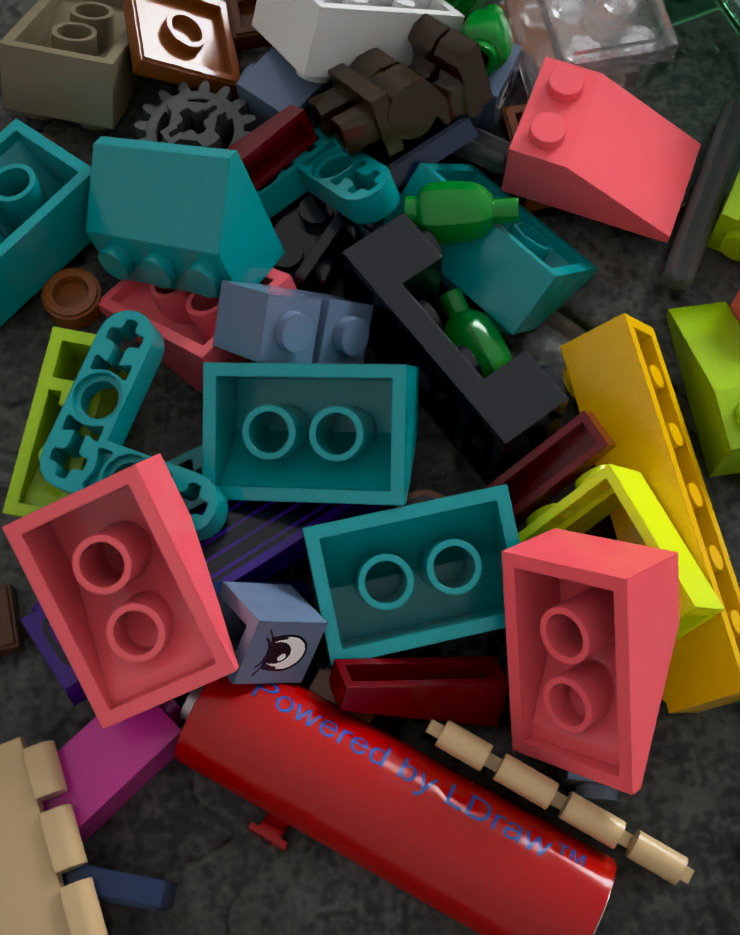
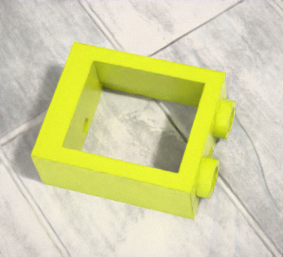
M613 464L600 465L588 470L576 480V489L558 503L548 504L534 511L526 519L527 527L518 533L520 543L554 528L584 534L617 508L623 506L646 546L678 552L679 627L675 642L725 610L639 471Z

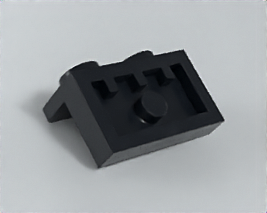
M306 192L290 204L274 227L285 254L273 268L291 275L298 290L328 293L338 277L342 252L361 240L355 235L354 231L358 223L351 221L310 192Z

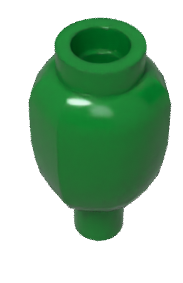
M490 4L484 9L472 11L459 32L479 43L487 76L490 77L506 63L513 47L511 26L502 8L496 4Z
M430 182L420 189L418 195L405 196L404 213L419 230L427 229L430 231L440 245L462 244L483 238L493 228L494 224L519 223V197L493 198V195L484 186L474 182Z
M460 288L450 290L439 297L438 300L448 318L444 333L456 347L464 346L472 352L482 368L483 378H486L512 360L509 349L496 325L483 312L469 308Z

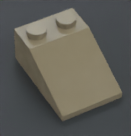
M38 0L0 40L3 108L24 112L26 116L36 120L55 118L79 123L80 126L89 130H104L107 128L114 130L131 104L140 76L134 74L132 69L122 0Z

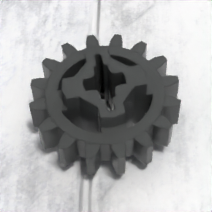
M205 80L200 84L198 91H190L185 81L180 82L179 94L171 96L162 89L158 92L161 104L158 107L144 104L142 110L145 121L134 123L137 140L219 149L228 148L257 128L256 117L249 114L245 98L232 101L231 89L228 86H224L216 94L211 93L209 81Z

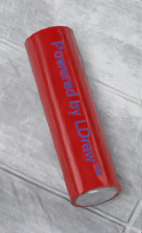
M224 676L190 691L180 712V718L185 720V724L175 746L174 759L479 935H594L610 897L617 870L616 859L348 711H341L339 706L297 683L232 684Z

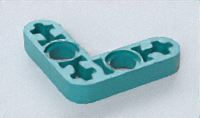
M314 129L318 138L314 144L256 191L269 219L306 192H310L358 224H370L389 216L400 202L398 189L389 169L385 165L363 152L353 157L348 156L342 150L334 135L327 138L319 129Z
M125 310L117 312L102 324L42 449L39 462L43 477L48 483L67 495H71L152 457L123 446L162 361L165 350L164 339L158 329L146 316L138 311ZM137 335L143 340L138 349L128 347L125 352L120 349V344L123 340L134 341ZM112 367L118 373L123 369L128 374L127 379L122 380L118 375L108 370V368ZM106 388L116 389L119 399L113 412L104 418H91L89 415V404L93 396ZM84 426L100 436L99 440L95 441L87 434L83 437L78 433L80 427ZM82 456L87 460L82 471L72 469L69 472L64 468L65 462L69 457L79 458ZM164 461L181 497L189 501H195L199 496L207 504L203 515L191 514L199 541L211 538L221 530L226 522L228 514L227 498L219 487L200 473Z

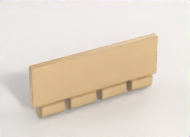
M433 719L431 720L425 732L438 739L434 746L479 772L483 766L495 772L492 778L494 781L542 809L546 810L550 804L560 810L558 818L609 848L614 849L617 844H620L627 849L624 854L625 857L671 884L676 885L680 880L687 884L689 883L695 870L687 866L688 857L639 829L636 830L634 835L625 831L627 823L573 791H570L568 797L557 791L559 787L558 782L505 753L503 759L491 753L494 745L454 722L448 720L444 726Z
M18 737L0 744V935H108L93 878H85L66 886L62 878V874L87 864L88 860L72 804H65L44 811L42 801H47L68 791L54 740L40 742L27 747L25 738Z

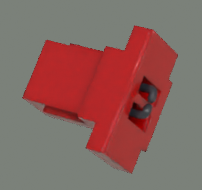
M267 813L260 825L254 822L250 823L248 832L259 838L262 844L265 843L266 846L271 845L284 853L288 848V842L283 840L284 833L289 826L288 824Z

